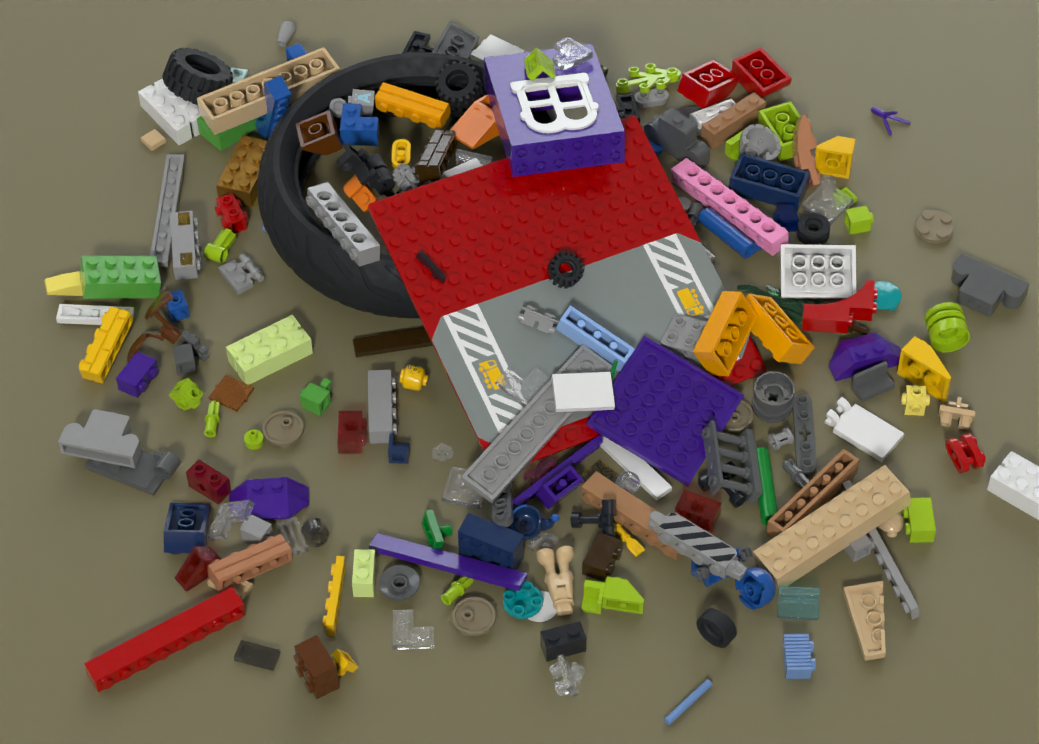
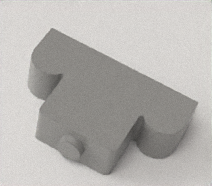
M94 409L85 428H82L78 423L68 424L58 440L61 454L130 468H136L141 456L138 437L130 434L132 428L129 416L115 412Z

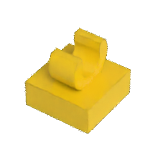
M336 649L331 654L335 659L333 662L336 667L340 666L337 671L338 676L345 675L346 671L354 673L359 667L347 652Z

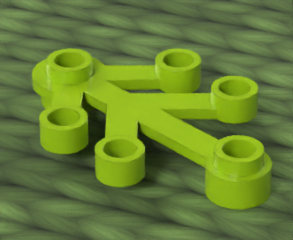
M654 63L646 64L645 72H640L638 67H630L629 76L639 77V79L630 81L625 78L619 79L616 83V91L622 94L630 91V86L639 85L641 93H648L655 83L657 89L663 90L669 82L679 81L681 71L674 67L667 70L655 67Z

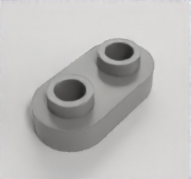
M657 88L650 89L648 93H641L639 91L635 94L637 107L648 108L664 105L669 100V92L666 89L659 90Z

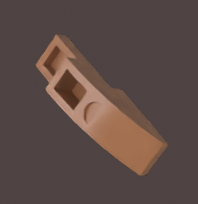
M804 114L797 119L794 129L793 160L795 168L810 172L808 190L820 185L821 177L815 168V157L811 154L816 149L817 141L811 132V121Z

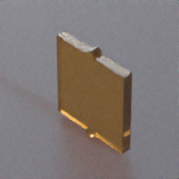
M225 375L221 382L215 385L209 400L219 402L220 405L238 412L241 406L248 401V397L254 391V387Z

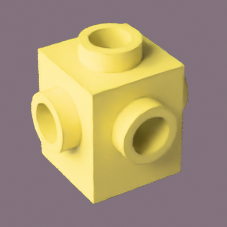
M906 385V391L901 395L904 415L924 416L925 408L930 404V394H926V386Z

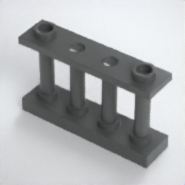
M711 420L702 430L709 477L708 485L710 486L711 495H715L721 487L742 491L746 496V503L754 504L763 492L753 430L746 428L739 436L717 432L715 421ZM718 440L736 444L739 452L720 448ZM720 456L739 460L741 468L721 463ZM722 472L740 475L743 478V483L723 479Z

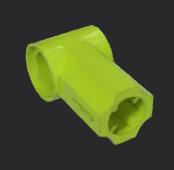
M227 228L222 230L213 243L207 244L204 250V257L221 264L224 263L228 256V250L236 240V234Z

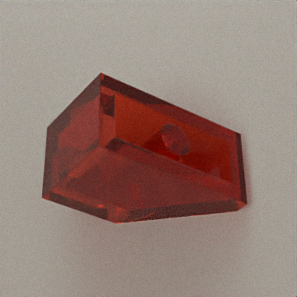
M194 546L174 578L185 591H189L209 578L208 565L216 559L221 560V558L211 547Z

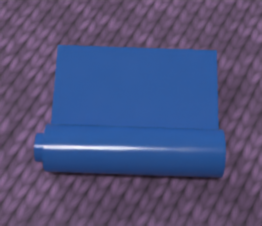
M711 208L703 209L699 213V222L744 259L749 258L762 249Z

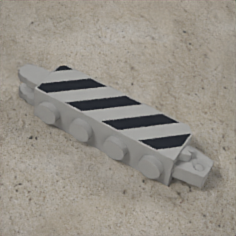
M654 511L649 514V527L657 533V538L663 544L676 549L679 554L689 557L697 565L707 567L713 575L720 576L723 579L728 575L740 581L746 574L747 568L737 560L735 548L677 513H669L665 516Z

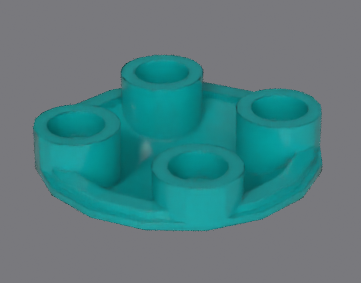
M876 281L874 288H878L877 300L873 299V302H877V309L896 310L902 298L899 288L891 282Z
M525 582L520 591L510 589L503 594L505 611L517 619L533 617L543 607V595L531 582Z

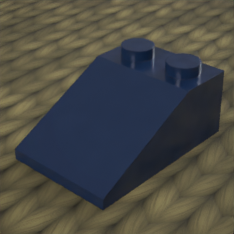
M170 503L163 531L164 553L174 555L180 553H190L192 555L205 554L210 514L209 503Z

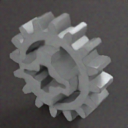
M401 163L392 174L395 177L394 181L397 182V186L401 187L403 192L429 184V182H420L418 174H415V168L413 166L410 168L408 164L404 165Z

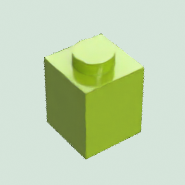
M867 206L846 209L844 223L849 235L871 231L874 217L872 212H869Z

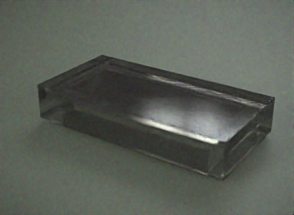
M241 640L234 655V661L274 671L281 653L278 649Z

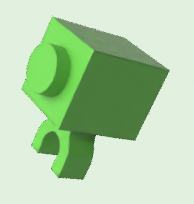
M324 378L320 386L310 382L306 388H303L299 396L301 407L321 416L331 404L330 392L332 387L329 386L331 380Z

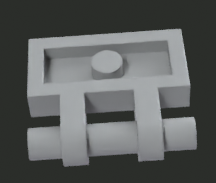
M245 254L239 256V259L242 261L240 263L232 260L218 267L219 273L237 295L253 288L254 280L257 279L258 282L264 280L260 268L255 267L253 260ZM248 269L250 273L246 274L244 270Z

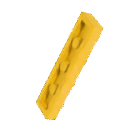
M336 556V563L331 566L333 581H329L328 584L330 598H326L325 610H328L327 615L323 616L322 622L323 628H326L327 636L335 637L346 571L345 556Z

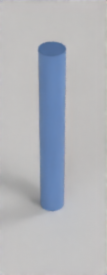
M706 679L664 718V722L667 725H671L713 685L712 682Z

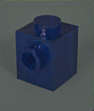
M794 203L776 205V212L773 213L774 222L784 227L788 232L797 231L799 218Z

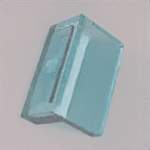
M779 586L777 597L778 618L818 620L820 588Z

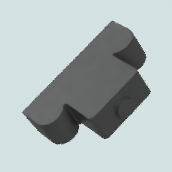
M670 108L662 116L657 115L644 126V133L647 139L663 147V151L680 162L687 158L695 162L701 169L709 164L710 149L703 141H697V124L674 109Z
M963 254L955 262L951 277L953 284L961 287L957 302L989 317L992 316L1000 302L1008 309H1017L1026 298L1030 284Z

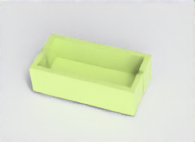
M293 315L226 346L228 362L238 372L239 377L246 386L313 354L311 338L303 328L301 329V325Z

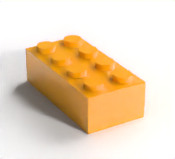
M722 291L694 347L693 353L710 375H730L758 317L742 292Z
M748 294L746 299L758 315L751 332L760 338L762 345L772 352V356L776 361L802 364L815 348L772 297Z

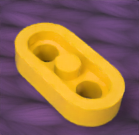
M398 139L392 144V167L394 169L401 163L404 165L408 164L409 166L411 164V144L408 140Z

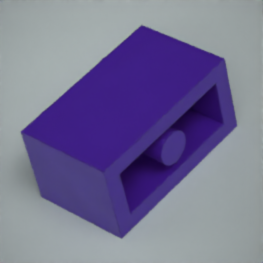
M137 351L116 377L118 390L138 398L142 392L146 391L149 383L157 377L159 373L157 360Z
M570 465L545 483L536 496L549 510L576 490L583 481V478Z

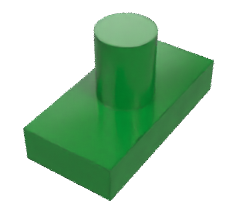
M425 510L421 524L429 547L441 550L444 543L443 537L452 536L451 524L438 525L433 510Z

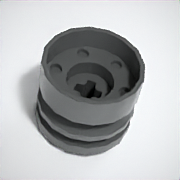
M770 371L762 374L754 384L752 410L762 421L767 423L782 422L792 412L795 385L791 378L781 372Z

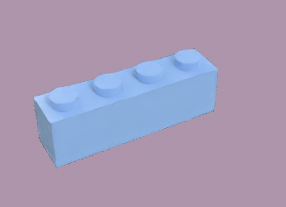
M571 305L556 327V330L578 345L584 344L612 366L614 361L617 360L616 370L618 372L622 370L635 348Z

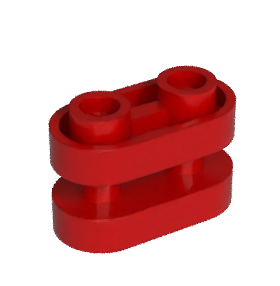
M970 433L961 435L960 442L955 437L946 439L947 453L959 473L968 472L970 465L973 469L984 466L986 462L985 454L983 451H980L976 438Z

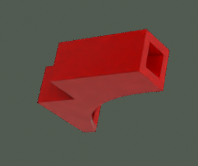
M867 280L857 293L842 301L821 305L804 304L802 331L848 334V326H852L853 320L872 321V314H876L877 302H873V299L877 300L878 288H874L875 280Z

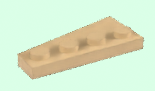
M883 581L843 587V595L864 661L885 658Z

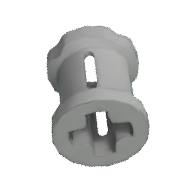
M786 427L782 432L775 435L773 433L770 434L768 441L772 449L777 451L781 446L793 444L794 437L789 428Z

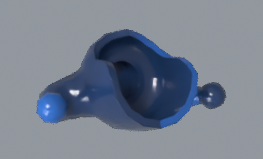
M521 505L514 510V521L506 528L523 534L524 540H531L537 537L541 531L551 529L555 522L559 521L560 517L558 514H553L551 518H541L540 512L534 506Z

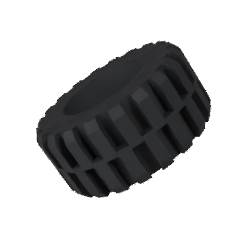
M186 47L185 49H176L170 54L162 78L170 92H173L174 95L183 98L185 101L197 105L198 97L230 85L233 81V74L229 66L225 65L222 60L217 59L216 56L210 55L205 51H199V49Z

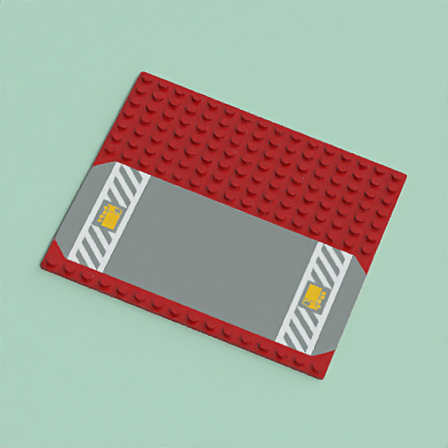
M636 116L621 119L625 131V162L512 177L508 160L504 158L372 202L368 205L372 219L483 452L547 384L552 374H556L580 348V345L556 329L554 334H547L538 330L539 322L535 321L533 327L520 323L517 318L520 313L524 314V310L521 309L522 307L526 308L527 305L538 309L537 313L542 315L545 312L556 316L555 320L560 321L571 305L636 349L644 336L661 345L660 342L675 313L707 322L722 291H726ZM419 251H422L446 277L444 284L431 275L432 272L417 260L416 255ZM563 251L564 253L569 251L570 255L575 253V258L580 257L581 260L579 262L584 264L582 267L584 269L583 277L573 287H568L567 289H564V286L558 288L559 284L553 285L554 280H549L550 274L547 275L549 262ZM565 263L560 264V273L565 277L571 276V267ZM748 335L730 375L711 376L731 387L762 375L767 369L751 337ZM661 345L708 373L695 355L687 358L684 356L683 350ZM615 370V373H614V376H613V378H612V381H613L616 377H618V375H619V373H620V372H618L617 370ZM575 411L529 463L592 440L598 435L602 436L586 426L594 411Z

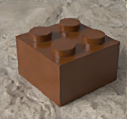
M317 635L294 646L295 655L293 657L297 664L295 669L300 678L304 677L306 681L305 686L310 694L313 693L316 699H319L339 689L337 667Z

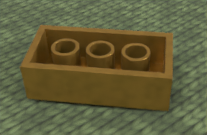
M242 135L216 185L218 197L233 193L235 198L240 200L242 206L253 207L258 197L259 165L267 140Z

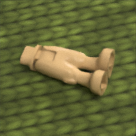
M562 546L556 551V559L560 570L559 574L555 571V556L552 549L543 548L536 553L538 562L546 571L544 581L547 584L553 608L556 609L559 616L573 613L574 577L569 570V564L574 558L575 553L574 548L571 546Z

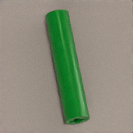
M759 447L756 448L763 493L758 498L761 523L767 526L768 520L778 512L769 450Z

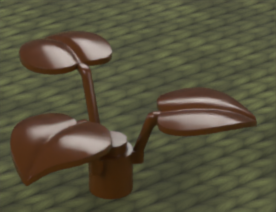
M167 290L164 294L160 293L149 306L144 316L147 320L154 315L163 324L159 329L161 335L149 332L142 333L130 347L127 362L131 360L147 337L158 338L161 341L166 339L172 344L180 337L182 332L168 323L158 312L162 306L174 299L170 291Z

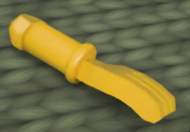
M614 524V526H617V534L623 542L627 543V549L634 557L645 551L644 547L636 539L630 538L631 535L622 528V525Z

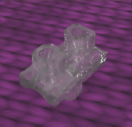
M562 654L557 656L558 662L549 666L554 679L563 676V680L555 682L554 687L559 696L570 693L572 697L578 695L575 680L576 683L582 681L581 677L586 673L585 667L578 665L577 662H572L570 666V663L565 661V657Z

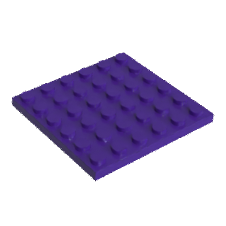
M644 336L612 384L615 409L594 411L586 426L688 487L706 458L704 440L702 438L703 428L711 420H714L716 431L722 433L744 395Z

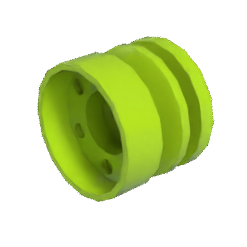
M952 302L941 303L933 306L925 313L924 321L932 348L936 351L943 353L953 352L961 349L969 342L971 336L960 305Z

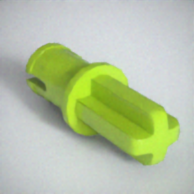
M214 400L209 403L208 413L205 416L204 435L210 438L216 436L217 424L220 422V403Z
M462 576L458 581L452 582L451 587L441 595L442 602L446 605H451L458 596L464 595L465 590L474 582V579Z

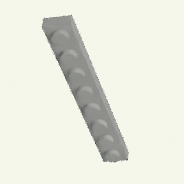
M182 154L166 155L150 256H156L158 267L169 266L172 247L170 213L177 212L185 164V155Z
M850 480L842 483L843 491L841 493L853 486ZM875 528L866 534L872 542L871 549H874L876 553L874 554L878 565H882L885 569L883 573L886 580L892 582V590L895 597H900L903 612L905 614L908 613L911 620L919 617V607Z

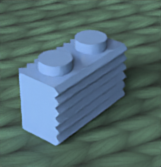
M809 633L783 634L785 678L787 680L810 679L812 671L816 669L815 658H811V653L814 652L813 640L809 641Z

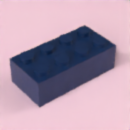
M741 153L730 176L729 189H732L739 196L798 212L809 187L810 172Z

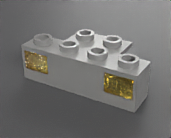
M192 210L170 213L175 280L198 278L199 270L202 268L201 257H198L201 254L200 243H196L199 242L198 231H195V229H198L197 218L193 217Z

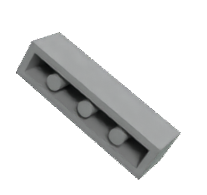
M391 369L368 371L370 444L389 443L390 433L397 435V424L393 423V419H397L396 408H393L392 405L396 404V392H392V389H396L395 377L391 376Z

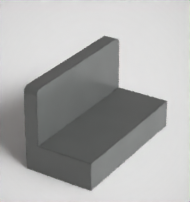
M886 361L853 376L851 390L861 403L894 389L895 383L887 374L888 364Z

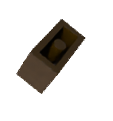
M598 532L582 562V574L605 582L607 576H611L614 571L615 561L619 560L622 555L623 549L620 548L621 540Z

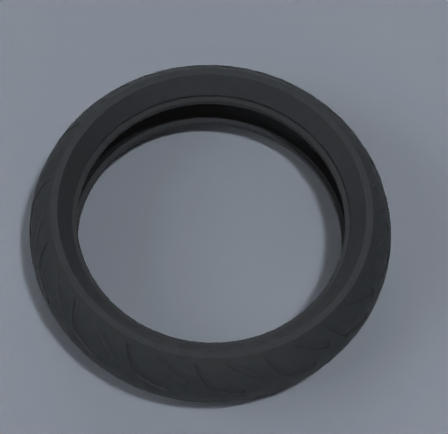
M403 53L370 59L344 68L318 82L300 96L283 114L269 136L261 157L257 181L258 204L265 230L273 247L287 266L292 268L294 273L306 284L326 297L359 311L387 317L420 318L390 255L380 253L379 261L359 267L354 260H351L348 252L341 247L339 241L332 236L331 231L325 228L307 207L302 197L304 184L311 168L322 154L301 149L296 123L328 111L333 99L341 98L348 104V96H352L353 89L375 91L372 116L362 115V117H378V121L397 117L392 112H382L376 108L375 96L382 83L384 82L440 100L435 86L436 75L440 74L439 70L441 68L445 69V65H451L453 61H456V63L464 61V64L468 62L476 68L483 84V95H480L482 98L487 95L484 63L460 56L440 53ZM458 81L452 85L450 90L460 91L468 85V82ZM450 108L451 113L449 117L461 118L467 110L463 108V111H458L456 108L454 111ZM551 109L532 112L534 120L538 123L548 124L557 119L556 114ZM333 116L340 134L341 117Z

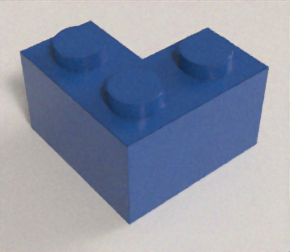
M343 104L340 125L342 145L347 142L349 145L378 146V117H362L361 104Z

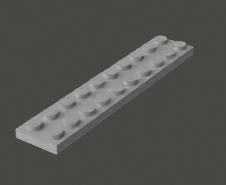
M582 344L556 374L610 372L612 365ZM552 378L461 476V480L491 503L500 496L574 414V412L555 411Z

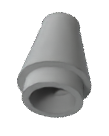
M284 21L280 24L277 45L285 47L295 34L296 26L292 22Z

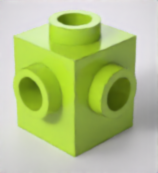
M186 378L178 381L168 396L180 409L185 411L191 408L195 409L201 403L200 399L204 393L196 383Z

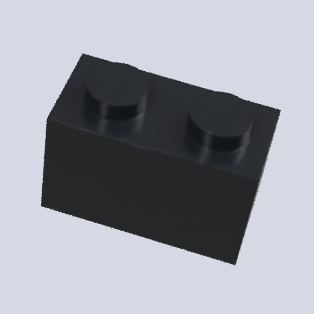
M580 621L540 631V645L546 662L586 652L587 638Z

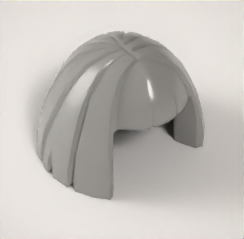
M749 125L741 134L739 154L743 153L772 161L780 153V140L774 132H771V129L764 127V125Z

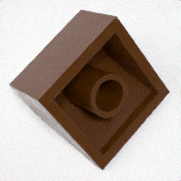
M329 110L296 123L302 150L329 155L343 149L338 126Z

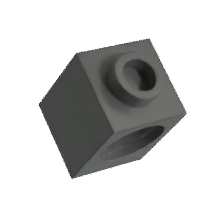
M191 343L173 346L177 375L196 373Z

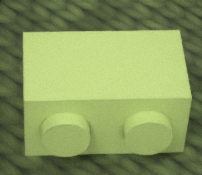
M354 549L353 597H374L376 574L375 550Z

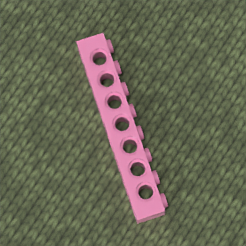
M685 158L671 168V181L705 207L714 210L770 255L774 256L778 253L781 244H789L788 231L784 227L775 223L772 218L767 217L758 208L753 207L746 199H742L732 189L727 188L721 181L716 180L707 171L698 167L695 162Z

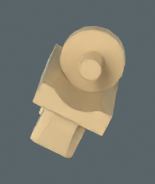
M958 397L957 402L949 401L948 406L940 405L938 413L940 425L950 427L952 419L959 420V429L969 430L971 422L974 421L975 411L967 410L968 404L961 403L962 397Z

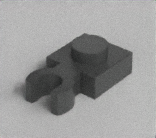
M187 330L181 334L182 344L191 343L194 356L198 355L202 361L210 357L207 354L208 348L200 344V340L196 335L190 334Z

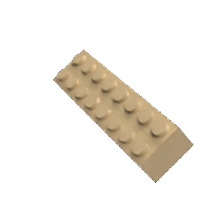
M323 47L198 97L199 114L213 134L216 135L267 114L266 99L263 91L265 82L282 76L291 92L290 105L315 84L340 71V68Z
M884 465L754 550L755 564L772 576L775 587L778 591H781L849 546V543L866 535L911 505L910 492Z

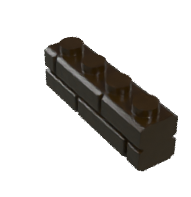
M435 130L432 137L428 138V145L424 146V153L420 154L419 163L415 164V174H418L420 182L441 180L457 147L455 131L446 130L444 132V130Z

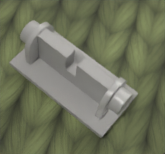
M527 305L526 308H521L524 310V314L520 313L517 318L520 323L533 327L535 321L539 322L538 330L547 334H554L556 327L553 324L559 322L555 320L556 316L547 312L544 315L537 313L538 309Z

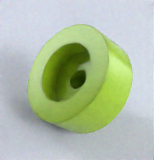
M259 430L246 432L244 435L245 446L251 450L261 448L264 444L262 432Z

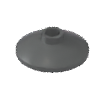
M396 565L386 569L379 579V588L382 594L396 601L411 598L420 587V578L417 572L405 565Z

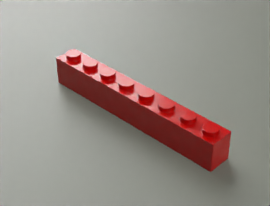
M230 587L84 663L86 673L97 692L107 690L119 681L130 678L138 671L145 670L159 660H164L169 655L185 649L188 645L204 639L207 635L223 629L224 626L239 621L246 615L244 603L233 587Z

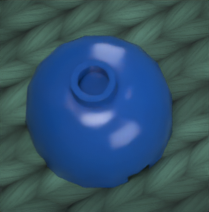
M759 567L748 568L740 581L736 579L735 587L736 590H740L742 596H739L741 602L746 607L755 610L764 607L772 601L776 587L774 579L766 570Z

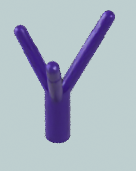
M873 106L871 109L872 113L883 119L890 136L892 132L887 118L906 124L911 123L908 120L893 116L898 113L897 111L885 112L876 106Z

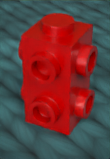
M233 193L216 198L217 206L214 208L217 217L221 216L222 218L220 220L223 229H230L234 234L247 230L246 222H248L246 212L241 210L240 200L236 199Z

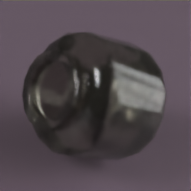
M310 518L301 527V535L310 547H321L330 537L327 526L320 518Z

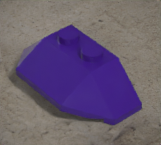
M876 332L840 341L828 367L834 380L839 381L851 378L855 374L885 361L888 364V368L898 366L901 348Z
M288 477L246 480L229 492L230 512L236 513L245 520L251 515L262 520L290 519L303 508L309 506V487Z

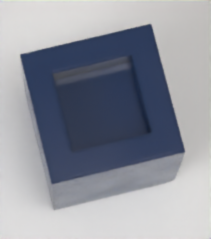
M390 433L388 445L389 463L408 464L410 443L394 442V434Z

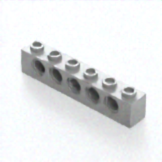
M327 182L307 188L306 203L308 207L313 209L315 215L331 231L332 236L348 252L351 260H354L359 267L379 261L380 244L331 185Z

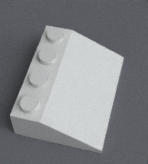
M781 244L779 251L781 298L847 299L856 293V245Z

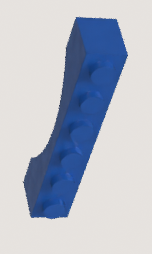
M282 76L271 79L264 84L263 91L266 99L267 115L258 118L255 124L262 140L268 141L274 127L288 109L291 92Z

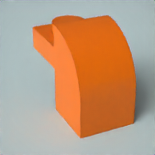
M356 174L343 186L346 195L352 198L365 213L369 211L368 205L379 200L372 191L374 187L370 188L367 183L362 185Z

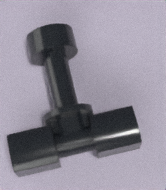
M732 461L726 463L728 465L736 466ZM722 472L723 479L730 480V478L736 476L735 474ZM708 473L698 479V485L704 492L710 489ZM720 488H723L730 496L729 502L734 508H738L745 503L746 496L741 491L736 492L733 489Z
M616 499L602 500V512H599L598 516H582L581 512H572L570 518L571 527L581 528L583 524H598V527L602 528L603 534L617 538V526H614L613 514H617Z

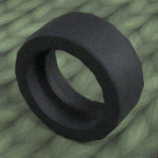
M707 609L696 622L697 629L703 638L719 648L727 647L737 635V628L733 621L718 609Z

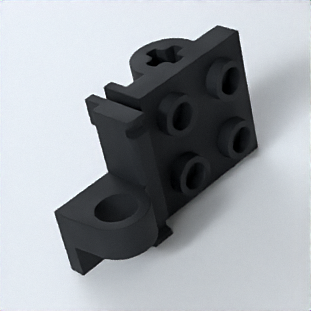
M345 142L343 144L345 152L337 159L340 171L343 173L354 171L362 185L367 183L370 188L374 187L381 196L390 197L395 195L392 189L396 183L382 157L379 154L369 156L368 152L364 151L363 148L357 151Z

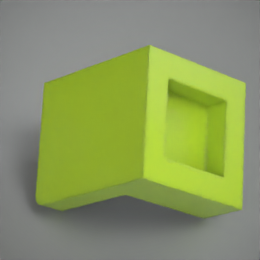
M585 580L581 606L582 612L601 614L605 588L604 582Z

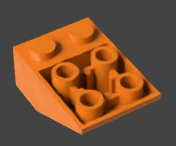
M488 95L474 101L450 129V131L456 132V139L471 149H475L500 135Z

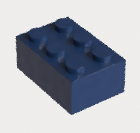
M468 513L458 530L459 554L517 570L524 559V535Z

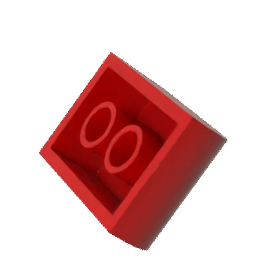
M762 47L732 61V72L740 76L738 82L749 94L754 92L759 97L764 98L791 84L792 78Z
M711 60L683 73L677 91L704 109L727 98L737 86L740 76L715 60Z

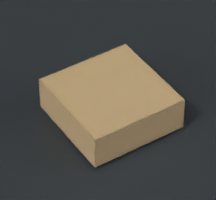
M154 129L142 136L141 142L153 151L165 144L166 139Z

